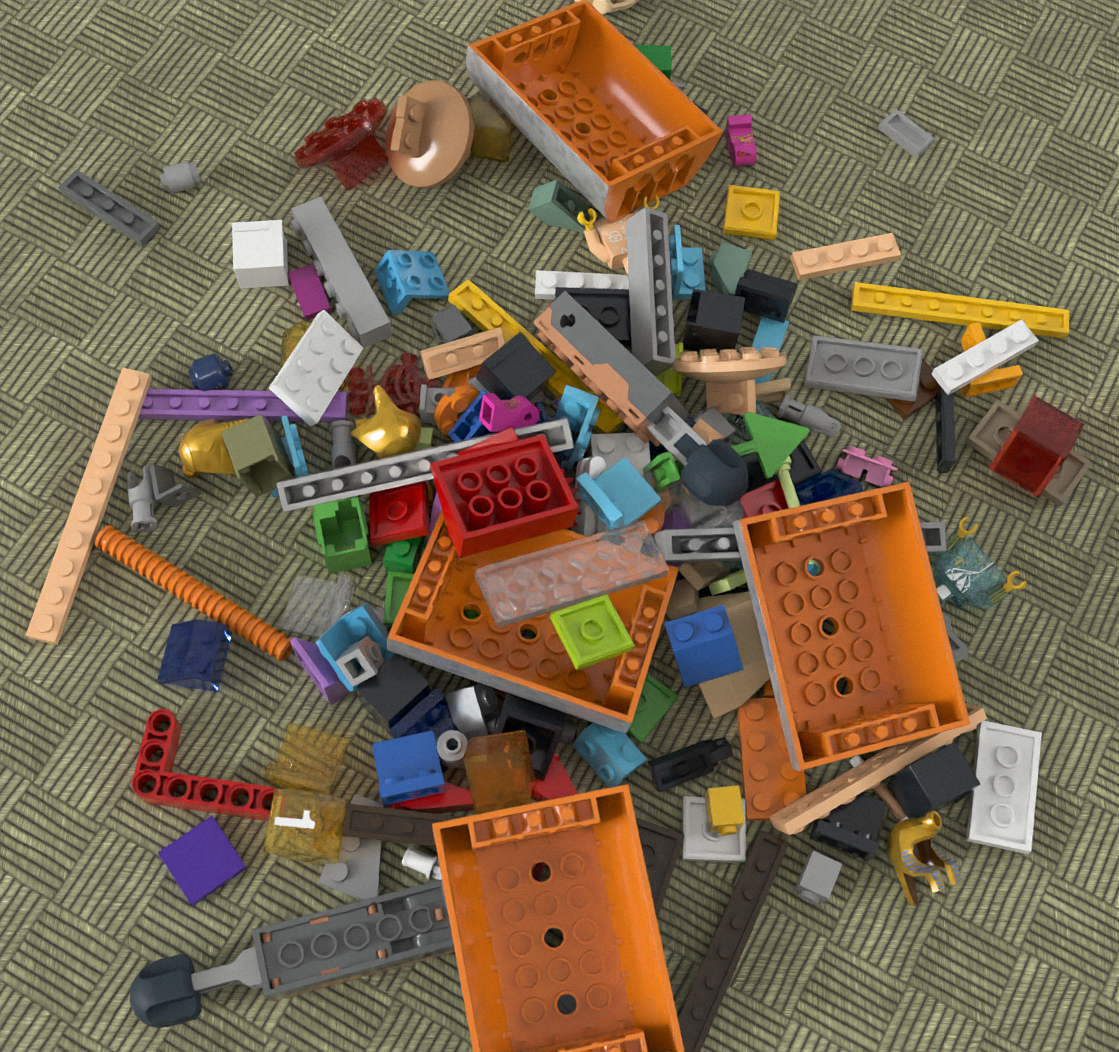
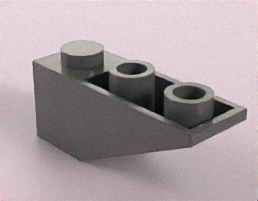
M476 683L445 693L454 725L466 737L469 744L484 761L500 710L493 687ZM485 762L496 777L512 771Z

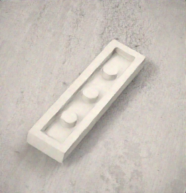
M536 270L535 299L555 300V287L629 289V277L619 274Z
M1020 320L936 367L932 372V376L946 394L950 395L1034 347L1039 340L1023 320Z

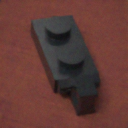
M725 737L716 740H703L648 761L654 788L657 792H662L714 771V767L718 765V761L733 756L731 744Z

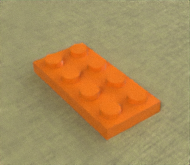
M750 698L741 707L737 708L746 821H771V815L806 796L804 770H794L791 766L775 698Z

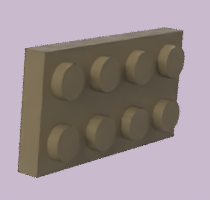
M998 399L965 441L966 444L1059 507L1064 503L1092 464L1091 461Z

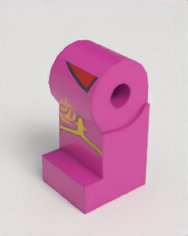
M751 114L728 116L724 133L729 156L734 167L755 165L756 145L751 129Z
M494 393L483 394L479 421L490 432L502 431L511 426L513 429L534 425L538 421V409L524 396L519 395L510 400H500Z

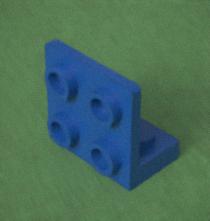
M433 731L373 743L372 748L379 780L378 786L383 806L446 792Z

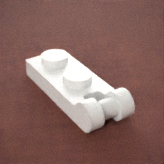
M600 456L582 458L577 464L576 478L585 472L592 480L597 478L605 470V460ZM577 492L574 494V499H581L582 503L577 504L581 515H576L575 521L578 525L572 526L571 531L594 538L598 527V519L595 512Z

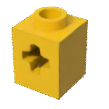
M739 785L708 788L704 796L709 832L718 831L719 836L736 834L737 829H741L745 823Z

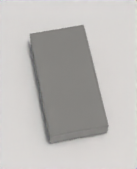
M897 109L880 122L878 127L880 131L916 159L930 148L935 141V138Z

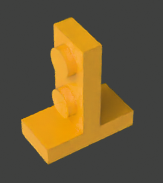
M980 322L969 324L963 334L961 343L964 351L986 340ZM1019 365L1002 369L997 367L960 388L963 398L1014 388L1023 373Z

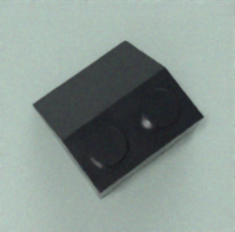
M507 692L484 761L512 770L505 757L507 747H510L521 772L525 773L526 769H528L527 776L544 781L564 730L566 713Z

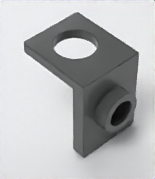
M156 464L149 466L155 501L177 507L201 494L200 489L184 483L176 485L172 470ZM179 492H188L182 496L177 495Z

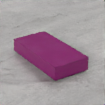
M313 264L288 272L305 321L314 319L323 310L328 314L332 313Z

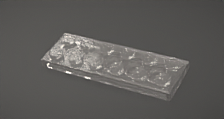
M644 520L478 568L475 571V578L499 628L665 577L669 572V568Z

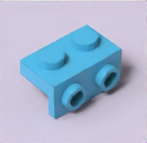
M596 723L586 727L573 743V747L580 756L584 758L609 788L618 786L624 778L643 766L648 760L625 733Z

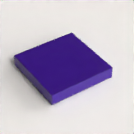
M210 816L158 852L192 906L247 869L213 816Z

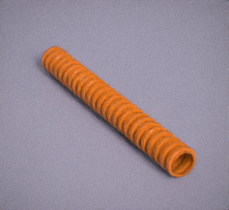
M111 525L105 526L97 534L95 539L96 548L102 549L106 554L110 553L112 558H117L120 563H124L127 567H132V570L139 572L141 576H147V579L154 581L157 586L162 585V589L165 591L169 590L170 594L177 595V598L180 600L184 599L186 604H192V607L199 609L200 613H207L208 618H215L216 623H222V626L225 628L230 627L231 632H237V635L241 638L245 637L247 642L253 641L255 647L261 646V651H268L269 656H276L277 661L285 660L292 652L293 647L290 642L293 639L292 637L287 638L286 633H279V629L276 627L272 628L270 623L264 624L262 618L256 619L254 613L249 614L246 608L241 609V605L234 604L233 600H226L225 595H219L218 591L211 590L210 586L204 585L200 580L196 581V578L189 576L186 571L181 572L178 566L174 567L173 563L166 562L165 558H159L157 553H152L149 548H144L140 543L137 544L136 540L129 539L128 535H122L121 531L115 530Z

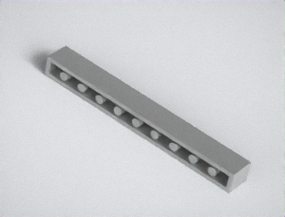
M568 417L514 429L519 440L544 434L552 453L574 448ZM496 433L282 480L276 484L283 512L431 480L433 475L430 463L459 456L458 452Z
M945 522L920 523L927 554L947 551ZM734 528L675 529L655 533L656 560L663 563L742 561Z

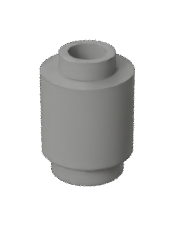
M185 161L163 167L164 173L159 174L164 190L170 189L171 194L196 187L195 184L201 183L195 162L188 163Z
M450 730L444 732L439 737L437 752L440 762L449 768L460 767L466 762L469 754L468 741L461 732ZM449 746H458L455 750L448 749Z

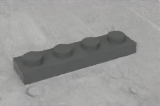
M77 169L59 186V190L63 195L142 247L160 229L158 222Z

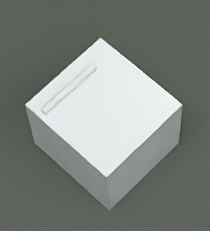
M282 220L232 223L233 270L240 289L289 286L287 239H285L282 229Z

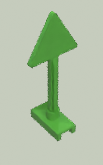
M746 412L743 418L751 441L732 446V448L740 456L756 453L764 476L769 479L810 430L800 425ZM669 451L658 455L643 468L644 474L653 473L657 484L653 489L657 494H660L681 480V471L684 469V466L678 460L674 461L672 453Z

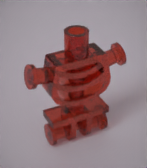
M403 353L400 358L403 361L402 365L395 364L388 367L383 376L382 384L379 385L389 397L390 394H396L397 401L391 397L390 399L397 408L414 414L420 419V413H417L416 409L420 407L421 385H427V388H437L436 378L430 380L428 378L419 379L418 366H413L417 362V356L412 353ZM367 366V379H362V376H364L362 368H351L348 376L351 377V381L348 382V389L353 392L348 394V400L352 402L349 413L352 415L365 414L366 407L363 406V402H368L370 415H374L375 399L373 391L376 385L374 384L372 366ZM395 378V382L393 384L390 383L391 379ZM405 393L407 395V400L402 396V394Z

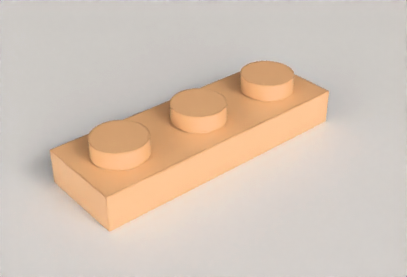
M498 327L421 350L420 354L426 376L430 380L480 365L505 344L502 330Z

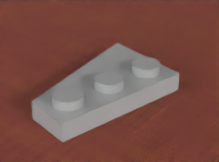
M354 794L350 803L384 808L382 803ZM343 820L318 883L360 900L379 896L382 841L342 836Z

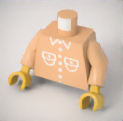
M645 196L642 200V207L654 210L658 208L660 203L658 196H654V207L647 205V196ZM592 208L588 209L589 221H586L583 212H580L577 218L579 223L586 227L584 233L590 252L601 261L607 262L610 269L625 268L628 276L626 220L636 213L628 214L610 223L607 219L595 222L597 215Z

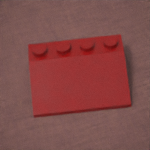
M544 434L430 463L448 533L459 558L573 526L579 507Z

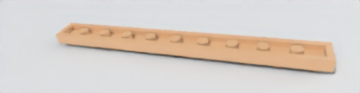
M122 367L26 633L28 638L55 645L59 643L152 380L151 375L148 373Z

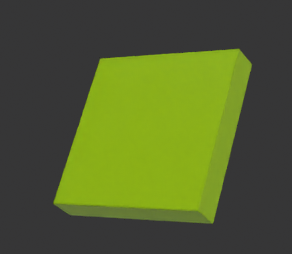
M608 594L551 613L550 619L576 670L628 653L634 649L635 645Z

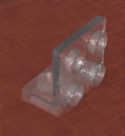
M339 573L336 583L305 575H296L282 619L281 629L319 639L341 616L347 614L354 591L351 576Z

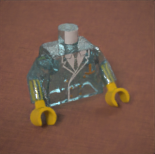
M964 517L959 522L960 529L954 531L947 538V551L939 552L935 562L938 571L933 577L939 584L936 587L939 602L942 605L951 598L960 608L966 605L972 608L991 607L1009 596L1012 589H1024L1027 581L1014 586L1013 579L1015 576L1020 575L1021 572H1011L1006 578L971 537L965 539L967 534H972L977 530L978 523L971 531H967L964 529L963 524L969 517Z

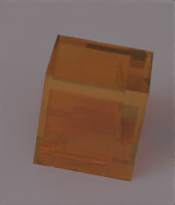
M526 730L470 738L463 759L475 814L532 804V787L537 786Z

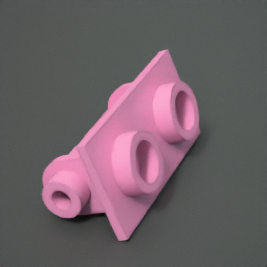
M852 446L849 447V450L843 449L841 451L846 457L845 459L839 458L836 468L841 470L840 473L859 479L864 469L868 471L864 481L881 488L891 486L893 476H890L889 473L890 471L895 472L898 469L892 466L893 461L881 456H877L875 460L865 456L866 451Z

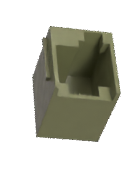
M262 414L221 432L238 480L256 497L276 489V483L282 480L295 478V468L289 461L280 434Z

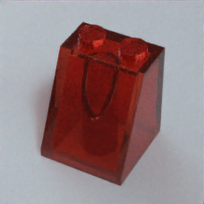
M1034 395L988 468L1034 496L1039 497L1066 460L1085 424Z

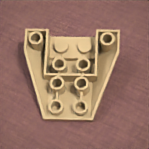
M749 592L699 598L698 612L724 604L744 669L698 684L713 719L741 707L770 679ZM665 613L664 618L666 622H669L670 619L667 613Z

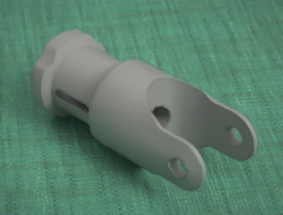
M786 394L776 415L779 418L783 416L795 421L798 425L809 428L810 432L823 433L828 436H835L841 428L840 422L829 417L822 409L809 403L807 405L791 399L788 394Z
M338 420L329 425V431L332 433L333 446H331L333 469L340 468L346 463H351V465L358 464L356 445L353 444V438L350 436V432L354 430V423L352 421Z
M149 465L143 467L144 477L139 485L137 477L133 472L130 471L127 474L129 507L133 510L131 529L136 532H149L157 528V520L154 518L153 511L156 501L152 489Z

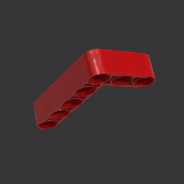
M158 709L150 714L132 780L133 791L144 802L275 822L276 817L284 818L289 811L288 801L277 788L172 773L181 734L180 723L166 709ZM171 721L168 730L158 732V726L162 722ZM158 750L164 751V755L159 761L150 762L154 752ZM155 780V789L149 793H143L144 785L148 781ZM187 785V791L183 796L177 798L173 796L174 790L178 786ZM209 790H218V796L214 801H204V796ZM239 795H249V801L246 805L235 806V800ZM270 799H280V805L276 810H265L266 803Z

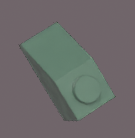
M558 180L534 188L528 210L545 224L584 232L586 227L579 223L578 214L583 212L585 220L589 221L590 219L588 213L590 207Z
M725 242L721 243L718 251L713 250L708 265L712 266L710 278L718 293L735 296L739 278L744 277L753 252Z

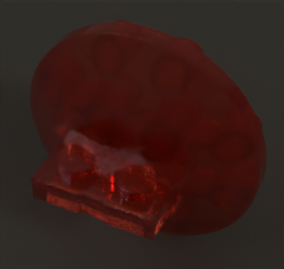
M377 97L372 98L368 102L366 99L361 100L353 106L354 110L339 118L333 116L323 123L325 128L319 133L314 131L304 138L306 144L294 152L295 162L301 169L329 164L345 189L351 190L364 180L365 176L370 172L375 171L384 164L388 157L373 134L382 123L388 108Z

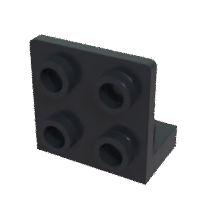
M747 269L744 277L739 278L735 296L745 298L743 311L784 323L798 284Z
M860 793L856 795L852 802L841 804L831 810L828 816L816 819L809 839L868 862L877 855L880 843L876 842V838L885 812L886 803Z

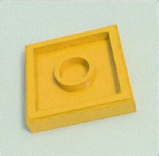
M728 185L723 234L775 240L780 191Z

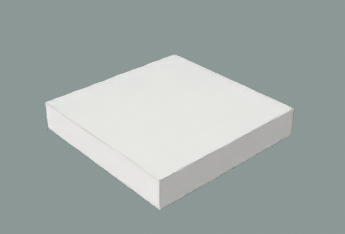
M684 796L682 834L685 836L682 843V860L745 863V799H741L745 822L741 829H737V833L733 835L719 836L718 831L709 832L705 797Z

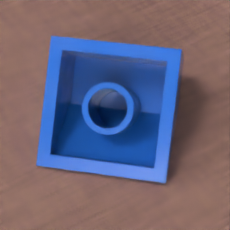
M724 604L665 622L685 688L744 670Z

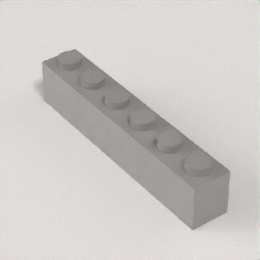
M322 197L291 208L294 219L290 223L296 236L301 234L303 249L307 256L312 255L314 258L313 266L318 277H324L326 281L324 287L330 298L335 297L337 301L335 307L340 318H346L349 323L347 325L349 334L355 340H358L363 348L392 336L390 320Z
M644 207L626 220L632 355L656 377L673 367V361L675 360L668 218L666 213Z

